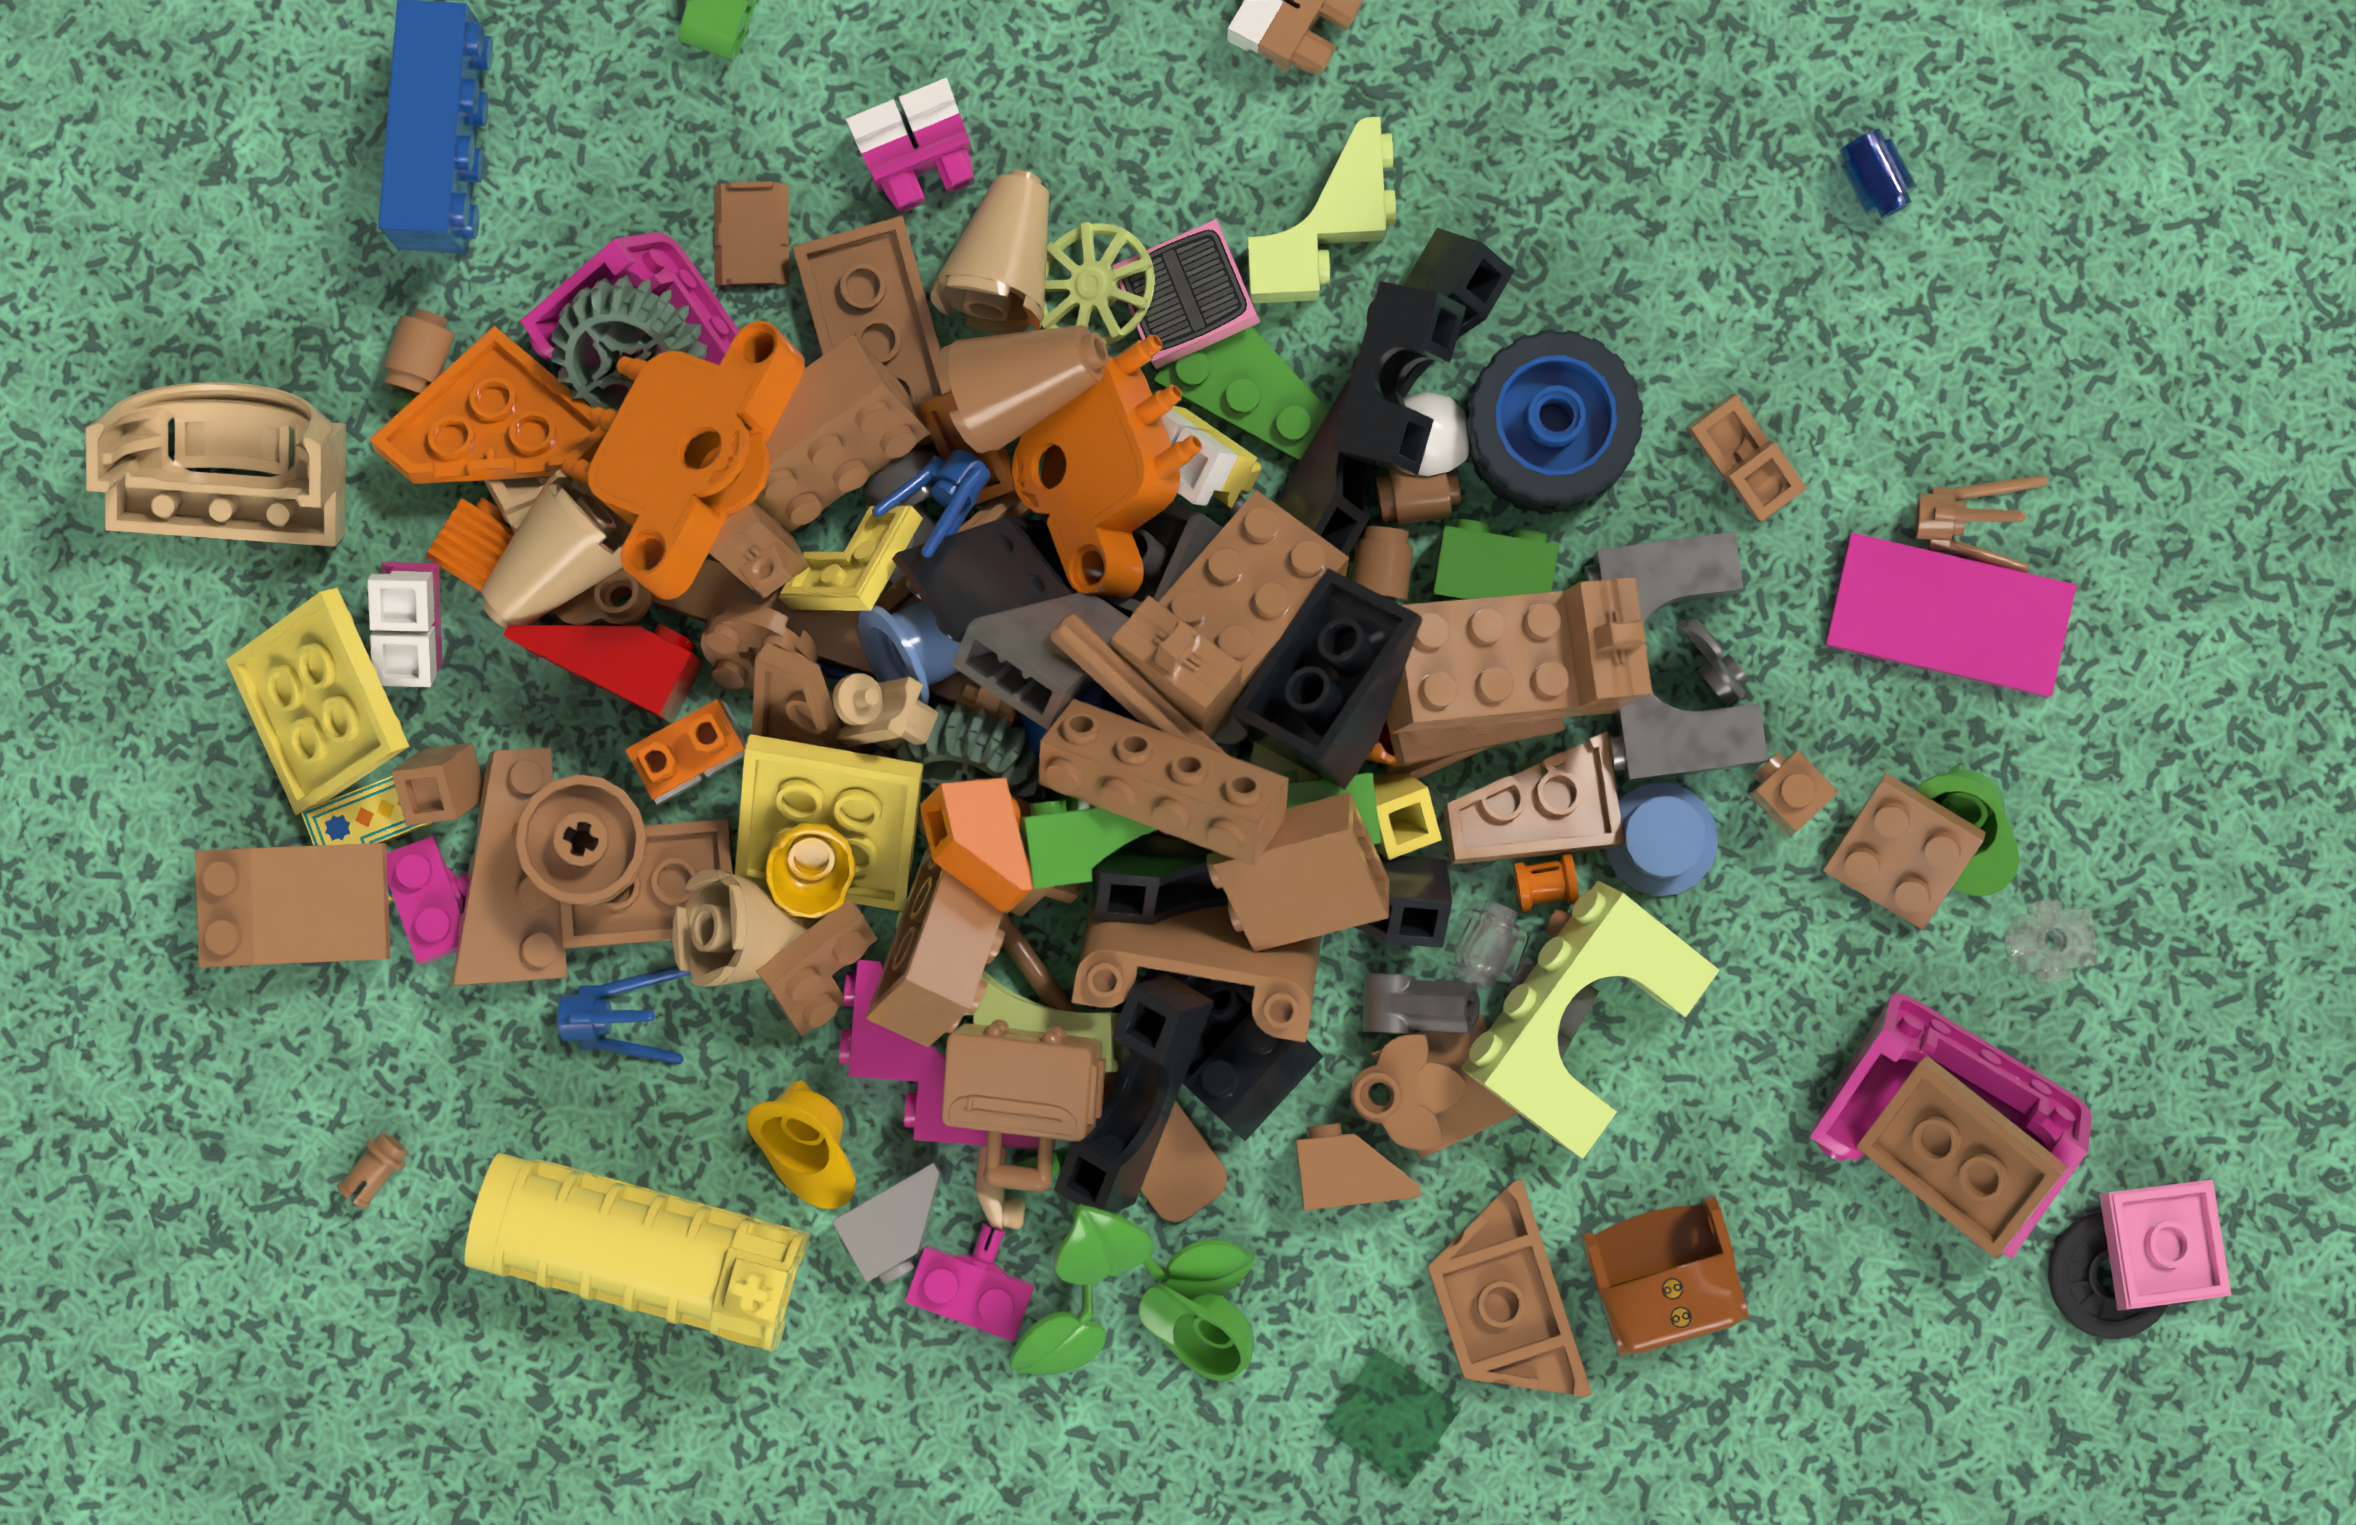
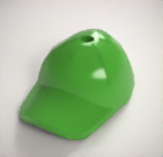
M1158 1282L1148 1287L1139 1306V1316L1142 1324L1170 1348L1190 1369L1208 1379L1227 1381L1234 1380L1244 1368L1249 1367L1254 1350L1253 1330L1247 1318L1229 1300L1211 1293L1201 1294L1189 1300ZM1202 1341H1204L1205 1343H1207V1344H1209V1345L1204 1346V1345H1202L1201 1343H1202Z

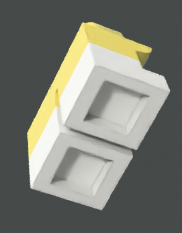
M1173 406L1171 411L1161 417L1171 445L1177 441H1183L1189 436L1197 437L1202 444L1201 451L1193 456L1189 463L1180 468V485L1177 493L1193 504L1206 506L1213 495L1230 508L1233 507L1239 494L1246 495L1250 493L1261 471V464L1256 461V456L1186 408Z

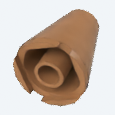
M1083 325L961 339L943 347L940 351L938 359L939 384L942 394L952 391L958 409L949 412L954 426L964 441L976 452L985 453L1000 450L1101 381L1104 376V366H1107L1109 362V356L1101 336L1096 332L1091 333Z

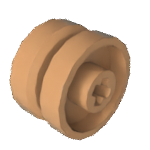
M573 775L551 781L530 798L518 820L515 844L522 869L540 891L563 904L589 907L613 900L634 883L645 863L648 837L640 810L623 789L601 777ZM580 831H587L594 838L593 848L591 850L585 848L584 853H578L573 849L572 845L573 836Z

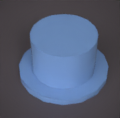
M922 599L892 615L882 607L875 605L871 611H861L858 617L860 641L868 663L879 683L911 677L923 684L917 700L928 706V687L959 672V670L951 665L960 643L951 640L939 630L936 624L937 618Z
M1667 782L1643 784L1623 795L1618 803L1624 844L1620 848L1605 849V857L1616 877L1634 891L1654 897L1678 895L1698 884L1712 867L1718 847L1716 822L1705 802L1689 789Z

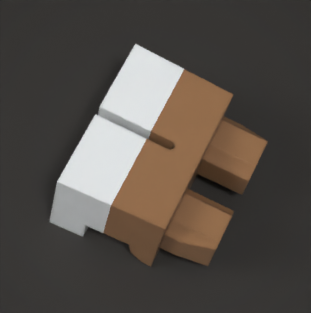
M1244 0L1228 27V42L1247 52L1250 49L1268 58L1277 67L1286 72L1294 65L1303 71L1321 76L1330 62L1336 46L1312 32L1320 17H1323L1347 31L1362 7V0Z

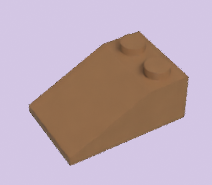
M386 843L195 851L199 967L391 959Z

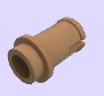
M380 1132L376 1139L368 1138L365 1142L368 1149L344 1180L340 1181L337 1185V1189L349 1199L362 1181H366L353 1201L355 1205L364 1209L369 1207L371 1200L395 1170L401 1171L406 1166L404 1158L408 1155V1150L398 1140L385 1132Z

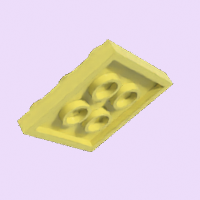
M338 588L319 592L226 659L227 665L296 816L300 815L303 811L330 800L409 747L400 721L391 707L378 678L377 671L371 663L356 630L353 618L347 610Z
M749 734L744 754L735 875L769 888L766 882V862L769 851L778 836L803 822L827 824L846 838L852 849V855L855 858V875L845 900L849 898L855 904L903 912L904 899H908L924 764Z

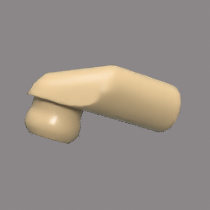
M982 1146L978 1152L975 1191L989 1225L995 1229L1003 1231V1228L1007 1227L1018 1230L1024 1225L1025 1202L1021 1198H1005V1188L987 1184L983 1175L986 1165L987 1146ZM1001 1147L1000 1164L1007 1165L1008 1151L1004 1147Z

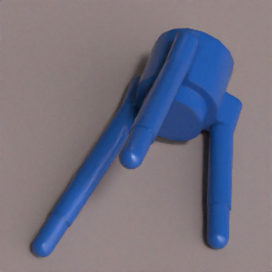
M955 449L945 461L934 455L922 471L888 495L887 498L877 504L872 510L875 517H881L930 480L933 481L934 486L931 488V494L946 509L922 548V555L925 558L933 555L945 536L958 533L967 513L978 500V494L990 480V473L987 467L977 457L964 450Z
M676 966L602 985L579 986L578 995H562L560 997L558 1006L560 1038L562 1041H579L580 1050L601 1049L659 1062L681 1064L684 1058L680 1053L601 1037V1035L610 1034L612 1023L650 1022L655 1019V1013L652 1010H612L610 1001L601 1000V998L691 974L687 971H680L679 967Z

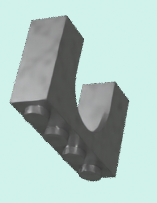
M1735 531L1599 549L1593 555L1594 565L1585 566V582L1636 577L1643 625L1649 616L1667 605L1737 595L1743 589ZM1652 693L1611 712L1615 713L1618 736L1609 737L1613 770H1623L1625 783L1762 765L1768 761L1760 703L1704 711H1686L1665 704Z

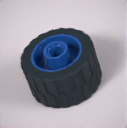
M1550 329L1540 330L1539 333L1529 336L1525 334L1514 339L1513 343L1506 348L1502 347L1492 356L1487 367H1483L1467 403L1468 458H1471L1475 467L1474 471L1479 479L1483 480L1491 488L1490 491L1499 499H1505L1512 503L1515 508L1523 511L1526 509L1537 511L1538 514L1552 515L1553 512L1561 511L1568 513L1578 510L1580 506L1587 503L1592 504L1601 498L1609 487L1612 488L1631 462L1635 455L1634 450L1641 439L1643 429L1641 427V417L1644 414L1643 404L1637 392L1638 385L1633 374L1630 375L1624 366L1625 362L1617 353L1613 354L1608 350L1605 344L1599 340L1587 338L1580 335V332L1570 330L1557 332Z

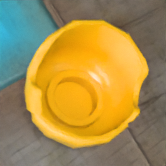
M803 822L781 833L773 843L766 862V882L774 902L793 916L816 919L837 910L845 902L847 892L855 875V858L852 855V849L846 838L827 824Z

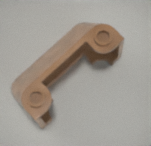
M1092 898L1076 972L1072 1003L1095 1007H1114L1123 1003L1128 998L1132 985L1135 984L1139 966L1255 986L1252 1014L1257 1026L1266 1034L1277 1038L1306 1042L1322 935L1254 952L1245 932H1237L1230 919L1228 906L1203 908L1175 915L1154 925L1095 921Z

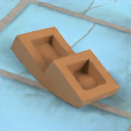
M1737 394L1728 395L1685 427L1735 495L1758 522H1763L1807 489L1776 442L1767 439Z

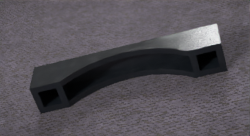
M1436 228L1403 286L1437 292L1465 306L1466 310L1457 338L1459 339L1463 334L1487 319L1515 270L1484 243ZM1434 360L1419 362L1408 372L1402 387L1403 398L1406 397L1417 379ZM1349 376L1275 504L1347 556L1370 519V491L1375 466L1359 462L1332 450L1335 438V422L1339 413L1343 410L1351 383V376Z
M1142 835L1121 846L1094 866L1092 877L1094 920L1154 925L1175 915L1203 908L1228 906L1229 898L1224 888L1217 889L1209 875L1207 855L1214 851L1179 837ZM1378 854L1389 878V918L1355 926L1354 928L1387 944L1443 948L1453 902L1447 860L1413 856H1398L1388 860L1382 854Z

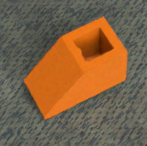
M1006 778L943 783L920 805L933 862L1000 911L1012 910L1033 890L1030 862L1027 853H1024L1019 832L1021 821L1020 809L1017 801L1010 795Z

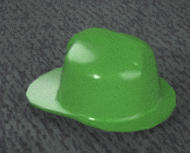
M1961 764L1953 766L1947 774H1937L1922 781L1916 788V791L1986 832L1984 841L1952 888L1971 896L1992 895L2005 889L2016 876L2020 857L2016 839L2005 814V804L1999 788L1991 779L1981 773L1965 770Z

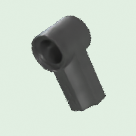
M1365 973L1362 1032L1414 1034V1030L1474 1033L1480 1013V998L1477 993L1476 983L1451 980L1424 981L1416 980L1417 976Z

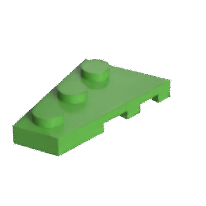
M1252 326L1162 366L1154 379V384L1163 389L1169 385L1177 386L1182 393L1181 399L1298 463L1329 412V409Z

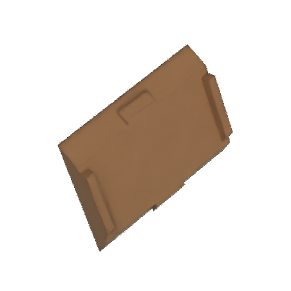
M767 181L729 182L714 185V287L789 285L788 184Z

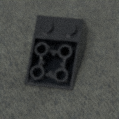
M1006 516L945 536L929 558H925L922 555V548L925 543L897 552L892 558L906 577L905 583L908 589L915 596L922 599L937 618L936 624L939 630L951 640L961 643L969 623L975 618L1079 593L1072 588L1067 579L1048 526L1044 521ZM1097 596V597H1099L1100 599H1102L1103 601H1105V599L1103 598V596Z
M1151 969L1139 983L1168 974L1215 1001L1182 1084L1240 1138L1246 1141L1324 1056L1307 1039L1306 1042L1277 1038L1266 1034L1259 1028L1252 1014L1254 990L1248 985ZM1126 1000L1118 1004L1111 1013H1122Z

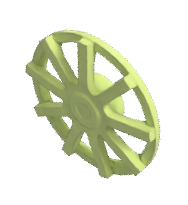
M1086 222L1081 223L1080 227L1067 232L1056 242H1050L1047 245L1046 279L1055 260L1059 261L1069 270L1072 277L1068 280L1046 281L1045 292L1068 291L1070 295L1050 313L1047 310L1045 301L1044 318L1041 324L1045 329L1059 328L1056 323L1075 306H1080L1076 325H1083L1086 328L1088 327L1091 312H1100L1110 335L1102 337L1106 346L1121 340L1135 329L1145 316L1152 301L1155 275L1149 253L1133 234L1115 225ZM1093 236H1113L1112 242L1100 261H1096ZM1082 239L1084 262L1079 266L1063 251L1074 242ZM1128 243L1136 251L1140 259L1112 270V262L1124 244ZM1139 272H1145L1143 297L1120 289L1118 280ZM1116 299L1138 307L1134 316L1121 329L1109 308Z

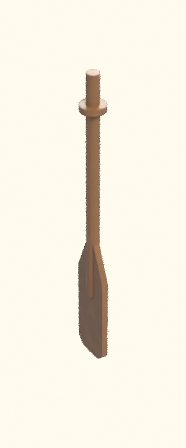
M881 747L871 754L895 759L890 750H885ZM919 802L916 827L928 842L920 809L921 803ZM1004 912L998 929L1005 932L1002 947L1043 1004L1059 1010L1081 1013L1075 1009L1012 919ZM1105 1072L1102 1106L1114 1086L1118 1072ZM1177 1099L1141 1187V1191L1155 1211L1162 1218L1171 1222H1180L1191 1217L1220 1196L1227 1184L1225 1166Z

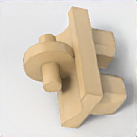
M863 673L847 675L838 682L833 693L834 709L838 716L845 723H848V725L839 730L836 739L849 747L874 743L885 750L896 749L903 739L914 745L926 743L938 717V712L917 700L923 684L911 677L878 683L871 676Z

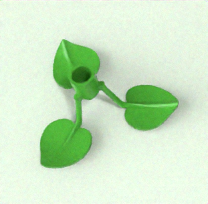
M1082 1204L1076 1205L1072 1212L1074 1220L1072 1227L1058 1248L1054 1266L1059 1278L1066 1282L1082 1285L1081 1311L1077 1316L1064 1311L1055 1312L1033 1324L1023 1334L1009 1358L1011 1370H1017L1020 1373L1057 1374L1079 1368L1094 1359L1105 1344L1106 1333L1101 1324L1089 1322L1093 1317V1283L1099 1282L1109 1275L1117 1276L1120 1271L1129 1270L1143 1264L1154 1278L1162 1280L1160 1283L1189 1300L1205 1293L1222 1296L1234 1288L1250 1271L1256 1258L1254 1252H1246L1237 1244L1228 1241L1203 1240L1194 1242L1176 1252L1168 1261L1167 1267L1158 1265L1150 1256L1153 1250V1242L1146 1229L1122 1217L1120 1211L1110 1213Z

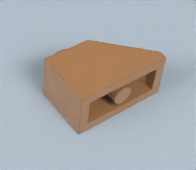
M1341 1123L1306 1127L1307 1138L1295 1140L1304 1210L1421 1197L1419 1184L1356 1134H1342Z

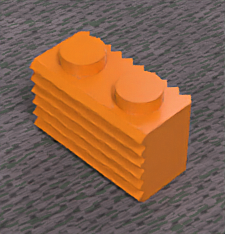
M481 497L476 507L461 499L452 511L450 518L445 522L444 527L440 530L438 537L433 541L431 548L426 552L425 557L433 563H439L441 568L482 592V586L514 536L513 530L505 525L506 521L499 508Z

